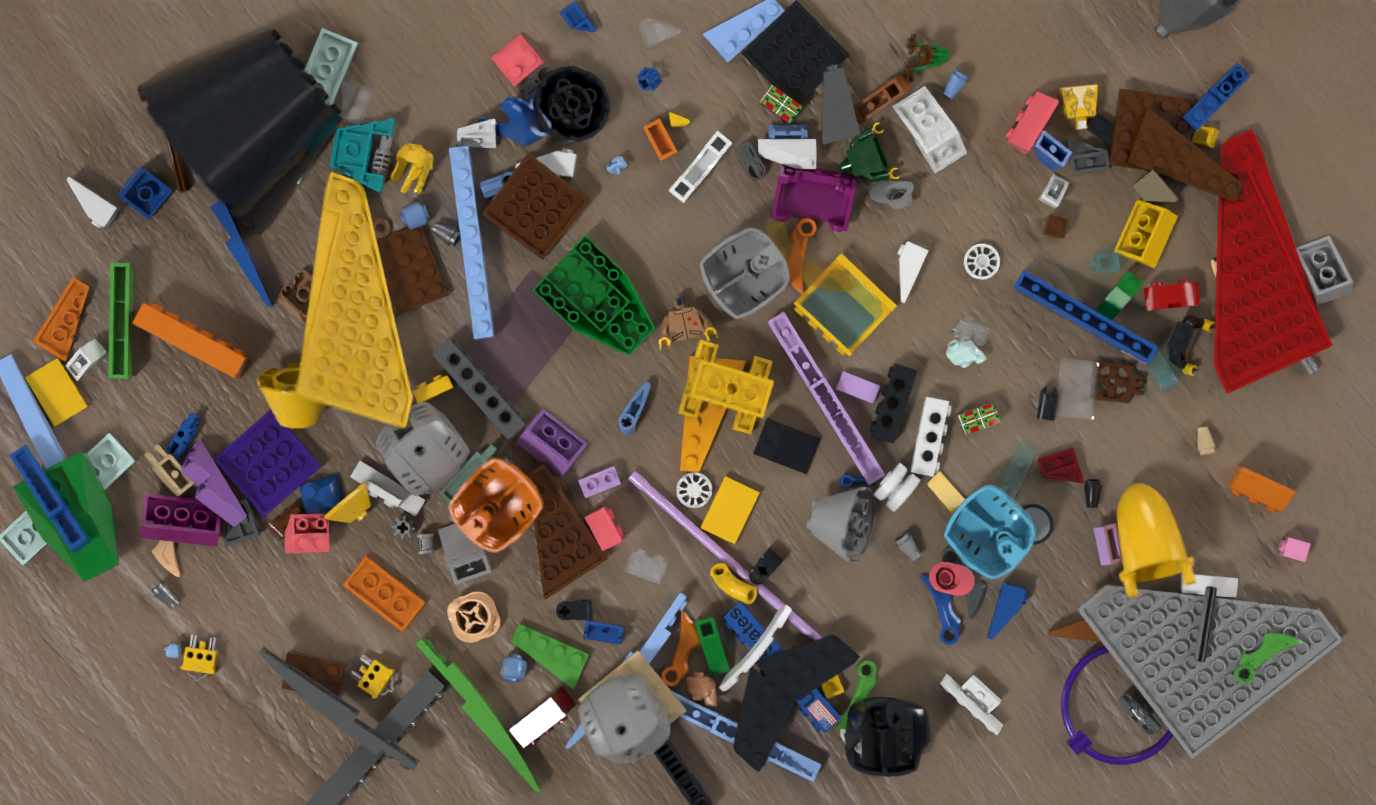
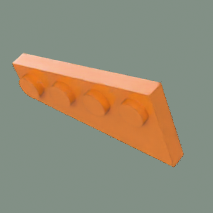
M73 276L34 338L33 343L66 362L90 286Z

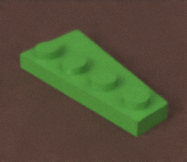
M520 623L511 640L516 646L574 690L589 656L588 653Z

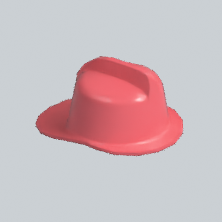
M940 562L935 564L929 573L931 586L942 593L962 596L968 594L975 584L972 571L963 565Z

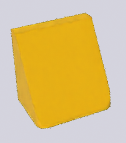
M669 112L672 128L690 125V120Z
M1202 125L1197 131L1195 130L1192 143L1214 149L1219 131L1213 127Z

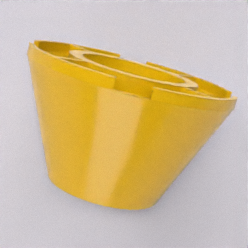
M301 363L287 364V368L277 370V367L270 368L262 372L257 379L258 386L278 423L288 428H305L317 424L321 420L326 406L325 404L295 395Z

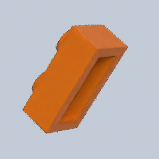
M660 118L643 127L660 162L678 153Z

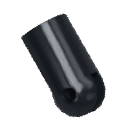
M1045 386L1040 392L1037 418L1054 421L1058 391L1054 387L1052 398L1046 397L1047 386Z

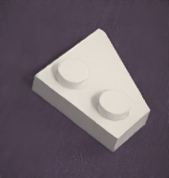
M495 119L459 128L457 130L458 147L496 148Z

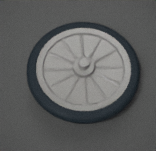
M1029 504L1022 507L1030 514L1033 520L1035 537L1032 545L1043 543L1050 537L1053 531L1054 524L1050 512L1037 504Z

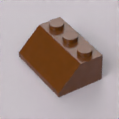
M294 651L287 652L286 661L338 697L340 696L346 662ZM283 679L282 689H287V690L295 691V690Z

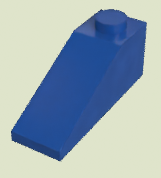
M1002 582L987 634L988 639L992 640L1021 609L1022 604H1026L1028 594L1025 588Z

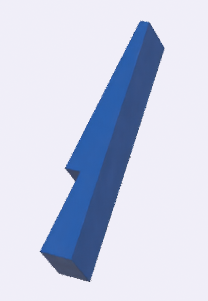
M218 201L210 206V208L231 238L225 244L266 306L270 308L274 304L238 225L230 212V208L226 204L223 205L221 201Z
M24 445L9 455L69 549L77 553L92 541L28 446Z

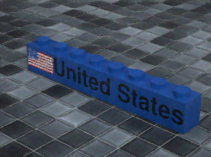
M1023 270L1013 288L1014 291L1144 366L1150 363L1158 349L1152 343Z
M738 602L723 615L725 619L723 623L729 630L734 629L738 633L735 637L742 645L746 643L751 649L765 632V628L742 602ZM773 639L759 659L772 656L784 650ZM817 688L797 700V703L801 706L799 708L800 712L805 717L808 715L813 720L811 724L818 732L822 730L825 733L841 719L838 712Z

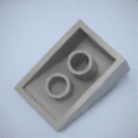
M1330 236L1296 247L1316 306L1352 293L1354 282Z

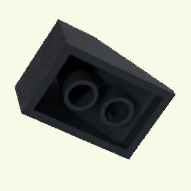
M766 418L753 454L807 474L820 438Z

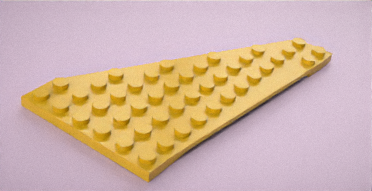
M330 172L324 191L301 366L295 395L404 429L407 425L413 397L366 192L358 181Z

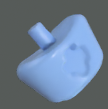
M618 156L607 164V171L610 174L617 173L619 175L621 170L627 167L623 157Z
M172 643L164 648L166 656L169 658L178 659L182 655L181 647L176 643Z

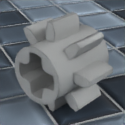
M406 516L403 517L402 521L396 518L397 524L391 526L396 528L397 531L394 533V536L400 534L401 540L405 538L406 534L408 537H412L410 531L416 530L411 525L414 520L407 521ZM403 522L405 523V526L409 528L408 530H405L404 533L402 532V529H399V526L403 525Z

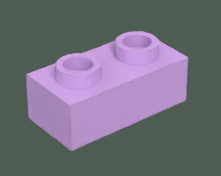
M614 466L578 480L585 498L621 484Z
M1116 523L1095 527L1094 533L1101 565L1121 562L1122 556Z

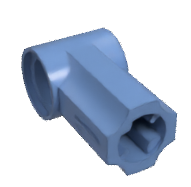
M506 172L503 175L480 182L485 199L496 195L504 185L505 178L511 176L512 172Z

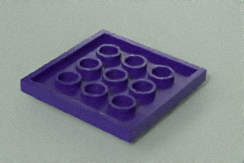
M269 410L214 458L216 463L263 517L268 515L299 488L300 485L323 467L290 428L281 426L278 423L272 410Z

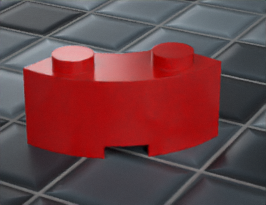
M1190 279L1178 280V284L1164 286L1163 282L1151 283V287L1144 288L1146 311L1200 305L1198 282L1190 283Z

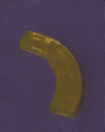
M785 222L765 224L768 237L774 242L784 257L788 270L802 281L821 289L840 292L851 291L849 272H833L819 268L808 262L798 253L788 237Z

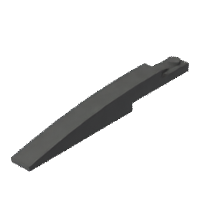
M266 647L261 649L259 654L299 695L339 729L375 755H378L380 750H383L385 756L390 759L395 758L403 768L414 771L420 760L356 718L360 712L358 709Z

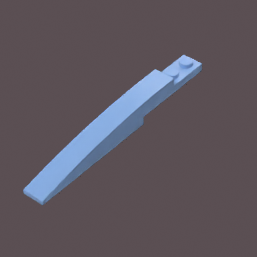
M12 354L1 359L0 377L45 468L48 469L66 460L64 457L66 456Z
M682 592L676 597L639 651L648 663L651 662L670 636L671 631L666 628L667 625L669 627L672 626L677 618L674 616L678 609L682 611L687 604L685 600L687 596ZM630 651L625 660H627L631 655H633L634 652ZM582 723L565 747L567 749L585 735Z
M673 692L687 710L679 717L734 743L738 722ZM775 742L767 759L812 782L821 767L820 763L778 742Z

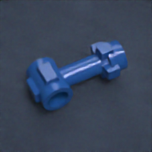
M843 474L839 479V484L843 485L844 488H849L853 484H866V487H872L876 485V481L868 485L863 476L850 477L849 474Z

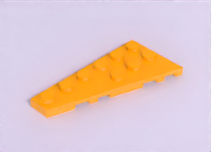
M690 356V357H689L688 376H689V372H690V369H691V366H692V362H693L694 356ZM719 358L714 360L715 364L743 371L747 362ZM730 383L727 386V392L732 393L735 387ZM702 400L697 419L685 415L680 471H700L727 407Z

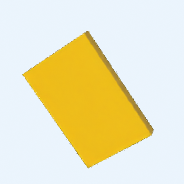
M59 358L25 377L54 427L88 408L87 403Z
M725 476L700 528L735 544L760 492Z

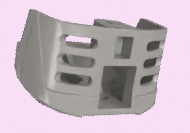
M755 228L746 229L725 239L700 262L701 275L710 294L719 306L735 319H742L755 313L781 294L789 283V271L784 257L774 242ZM732 245L734 246V248H735V250H736V254L733 253V250H732V247H731ZM723 251H725L727 259L724 258ZM715 258L718 259L719 265L716 264ZM760 291H763L767 297H764ZM751 297H754L758 301V303L753 301ZM743 302L749 305V307L747 308L745 305H743Z
M427 402L411 406L406 428L403 429L386 424L376 440L377 449L388 469L392 471L405 489L414 496L428 494L444 486L462 470L470 453L468 446L449 419ZM417 446H423V449L421 451H414Z
M640 674L621 675L600 684L590 691L578 707L579 718L592 749L596 754L614 763L622 764L637 761L659 749L670 736V724L665 705ZM642 697V699L634 700V698ZM644 706H646L645 709H639V710H638V707H644ZM622 726H626L627 731L623 736H620L619 729Z

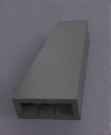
M838 64L827 66V70L823 71L821 142L823 145L860 134L844 69L842 66L838 67Z

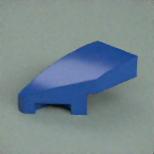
M575 1L559 12L570 28L596 32L594 26Z

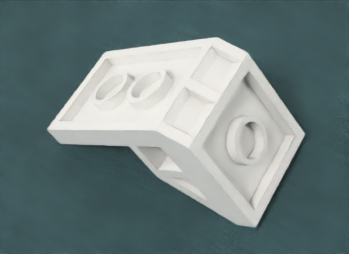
M925 86L892 106L913 135L917 146L935 174L967 154L954 124Z

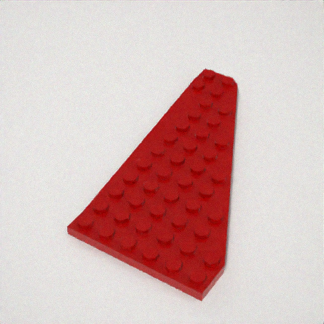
M1252 129L1228 139L1222 145L1219 153V165L1242 183L1235 203L1218 197L1213 367L1226 394L1333 346L1318 312L1270 177L1262 149Z

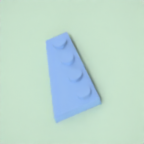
M765 0L703 33V36L729 63L785 10L776 0Z

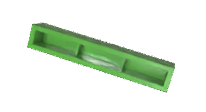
M110 263L108 378L132 379L134 264Z

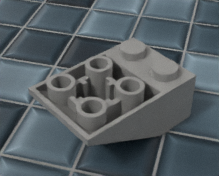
M456 524L438 529L455 585L493 572L486 550L473 543Z

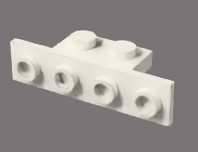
M359 461L350 476L361 484L364 482L367 485L369 495L374 498L379 496L384 499L383 503L391 508L394 506L400 507L415 517L426 501L420 496H414L405 487L362 461Z
M946 673L940 682L943 689L951 693L960 705L965 706L971 711V714L983 722L989 731L998 735L1003 724L990 712L1000 704L1001 699L974 675L960 686Z

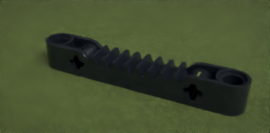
M667 739L659 749L653 752L690 805H697L702 800L706 801L708 805H712L709 795L690 771L675 747Z

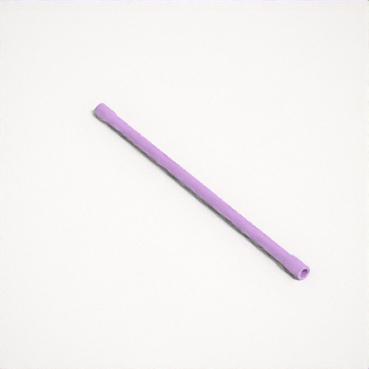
M637 471L632 473L628 478L629 481L646 493L747 584L755 586L757 593L777 611L785 606L763 584L756 585L752 583L749 579V572L655 490ZM793 611L790 612L787 619L811 641L822 638Z

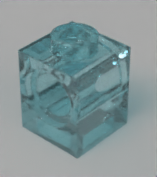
M1119 253L1094 254L1093 258H1090L1091 270H1094V274L1120 272ZM1102 258H1106L1109 261V266L1106 269L1100 266Z

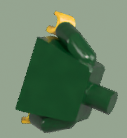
M875 123L872 129L868 128L854 137L850 143V149L846 151L848 159L840 162L844 173L853 170L855 176H860L863 180L871 182L884 181L889 178L898 179L900 177L892 175L893 170H898V168H891L889 170L877 137L884 131L883 129L878 132L875 129L881 123Z

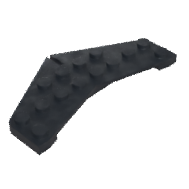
M828 635L756 661L755 664L767 675L764 677L753 666L750 668L733 743L734 751L759 772L765 765L794 702L852 666L860 656L838 636Z

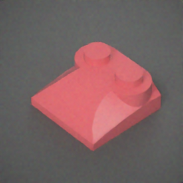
M521 34L491 57L515 88L545 64Z

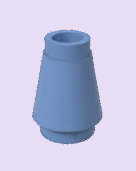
M955 69L950 74L943 94L953 99L968 83L966 82L968 77Z

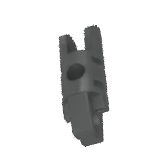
M1127 692L1119 699L1125 711L1147 734L1153 735L1155 732L1160 731L1161 726L1158 721L1131 693Z

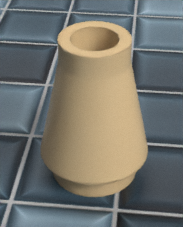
M1198 428L1197 451L1200 452V456L1214 454L1216 445L1209 432V428Z

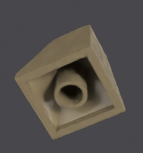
M1154 170L1145 174L1130 187L1133 190L1131 194L1137 201L1171 204L1178 200Z

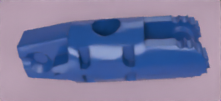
M191 413L182 422L165 450L167 455H172L174 450H176L173 457L177 461L181 459L198 430V425L202 419L200 416Z

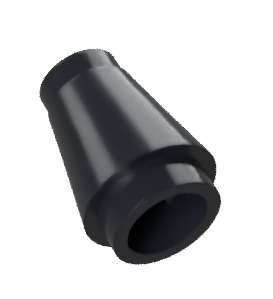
M1087 479L1085 484H1083L1086 507L1098 508L1103 485H1101V480Z

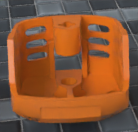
M492 457L484 462L461 486L458 493L452 499L449 508L456 525L473 543L488 551L498 552L512 542H515L526 531L543 509V501L537 491V487L519 468L512 463ZM484 507H492L493 514H490L488 511L484 510Z

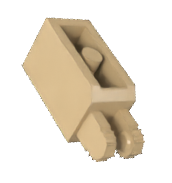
M157 444L154 446L155 451L163 460L158 462L150 452H147L145 457L152 464V469L175 497H179L195 482L181 473V465L171 454L167 455L161 446Z

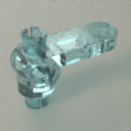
M1145 339L1146 341L1157 346L1154 341L1150 339ZM1157 349L1146 367L1164 394L1175 389L1180 383L1160 350Z

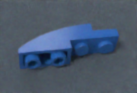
M1236 63L1183 118L1197 131L1247 81L1250 75Z

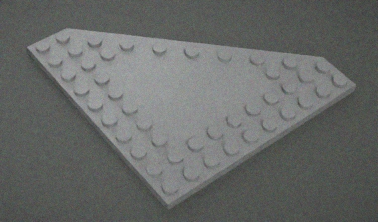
M1106 584L1076 608L1191 759L1343 641L1318 609L1216 597L1205 662H1198L1194 660L1204 596L1137 588L1139 596L1127 598L1124 586ZM1265 633L1285 634L1302 641L1301 644L1278 652L1254 671L1255 676L1252 682L1243 684L1234 678V669L1239 665L1242 656L1258 650L1264 641ZM1246 668L1242 669L1239 673L1241 679H1246L1249 675V671Z

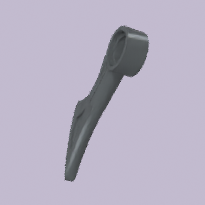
M949 546L943 549L941 553L943 562H949L946 560V553L948 551L956 553L953 547ZM957 553L956 559L949 562L969 568ZM976 579L973 589L968 594H965L969 619H973L977 613L986 589V584L978 582Z

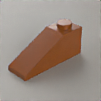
M901 74L854 105L855 115L862 124L911 92L913 88L905 76Z
M1084 618L1048 631V635L1052 637L1101 642Z

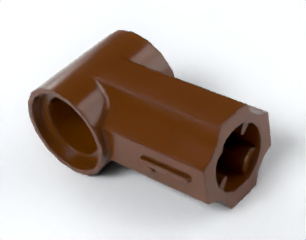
M295 502L266 526L279 541L285 537L290 516L306 514Z

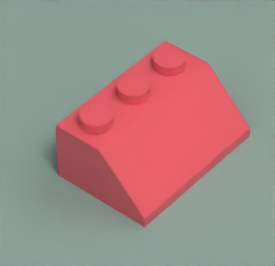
M1038 91L1035 95L1031 94L1025 103L1028 105L1026 110H1021L1015 119L1018 121L1015 128L1011 127L1005 137L1008 140L1006 143L1024 154L1028 153L1059 101Z

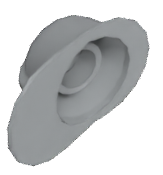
M882 181L871 188L870 197L876 202L887 203L893 209H902L913 204L912 192L914 186L909 181Z

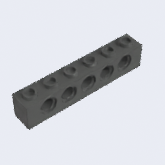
M451 339L446 340L432 355L503 435L510 440L526 426L524 422L526 418L520 411L516 413L511 408L513 403L507 397L504 399L499 394L501 390L494 382L490 384L486 380L488 375L481 368L477 370L473 365L475 363L473 358L469 354L464 355L460 351L463 347L455 339L453 341ZM453 354L460 356V362L457 365H453L450 362V357ZM466 368H470L473 371V376L470 379L463 377V371ZM480 382L486 386V390L482 394L477 393L475 389L476 385ZM491 397H496L499 401L496 408H491L488 405V400ZM504 411L511 413L512 417L509 422H503L501 419V414Z

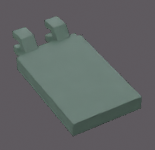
M491 444L485 452L482 450L480 452L477 451L462 467V470L438 494L450 504L461 486L499 448ZM505 457V458L503 459L504 461H507V462H509V463H512V462H513V461H512L510 458H508V457Z

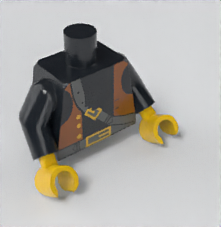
M1187 315L1183 321L1177 322L1167 345V354L1169 355V361L1182 369L1184 374L1194 376L1192 369H1198L1197 365L1187 363L1186 359L1199 329L1202 328L1207 332L1213 333L1210 327L1215 322L1193 315Z

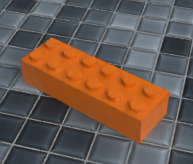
M154 302L142 304L132 322L133 324L233 378H241L251 359L247 357L248 353L236 347L234 349L231 348V343L223 339H214V334L207 330H197L196 324L188 320L182 322L179 320V315L171 311H162L164 307Z

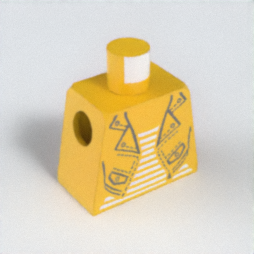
M1097 84L1059 89L1066 119H1075L1076 130L1088 129L1087 118H1092L1096 114Z

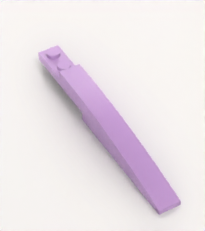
M782 312L769 320V326L868 485L885 476L786 314Z

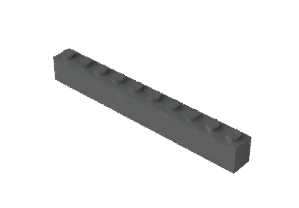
M429 669L374 730L393 743L396 739L400 742L407 734L404 730L409 725L413 727L420 720L417 716L422 711L426 713L431 708L432 704L430 702L434 697L439 699L446 691L443 689L446 684ZM360 744L306 805H342L340 801L344 796L349 798L355 791L354 785L357 782L361 784L368 777L366 772L370 768L374 770L381 763L379 758L384 754V751L380 750L378 755H375Z

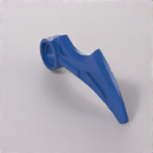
M920 575L921 580L930 591L943 627L940 630L939 638L944 644L952 645L959 638L961 622L952 610L951 600L953 595L935 590L931 586L929 576ZM946 630L954 632V638L951 641H947L944 638Z

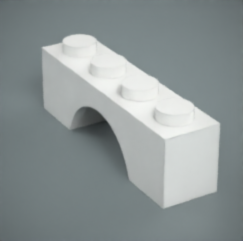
M717 131L697 158L669 189V193L684 204L732 146V142Z

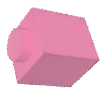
M1285 537L1284 540L1280 541L1278 550L1281 551L1280 555L1306 562L1311 544Z

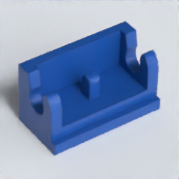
M586 620L583 639L621 645L624 626Z

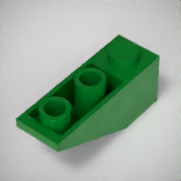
M710 616L695 621L711 675L714 676L730 671L714 617Z

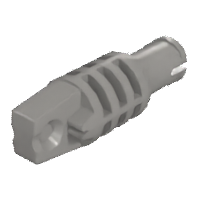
M387 136L381 137L380 146L375 151L371 168L373 174L387 176L392 158L390 150L393 137L388 136V140L386 139Z

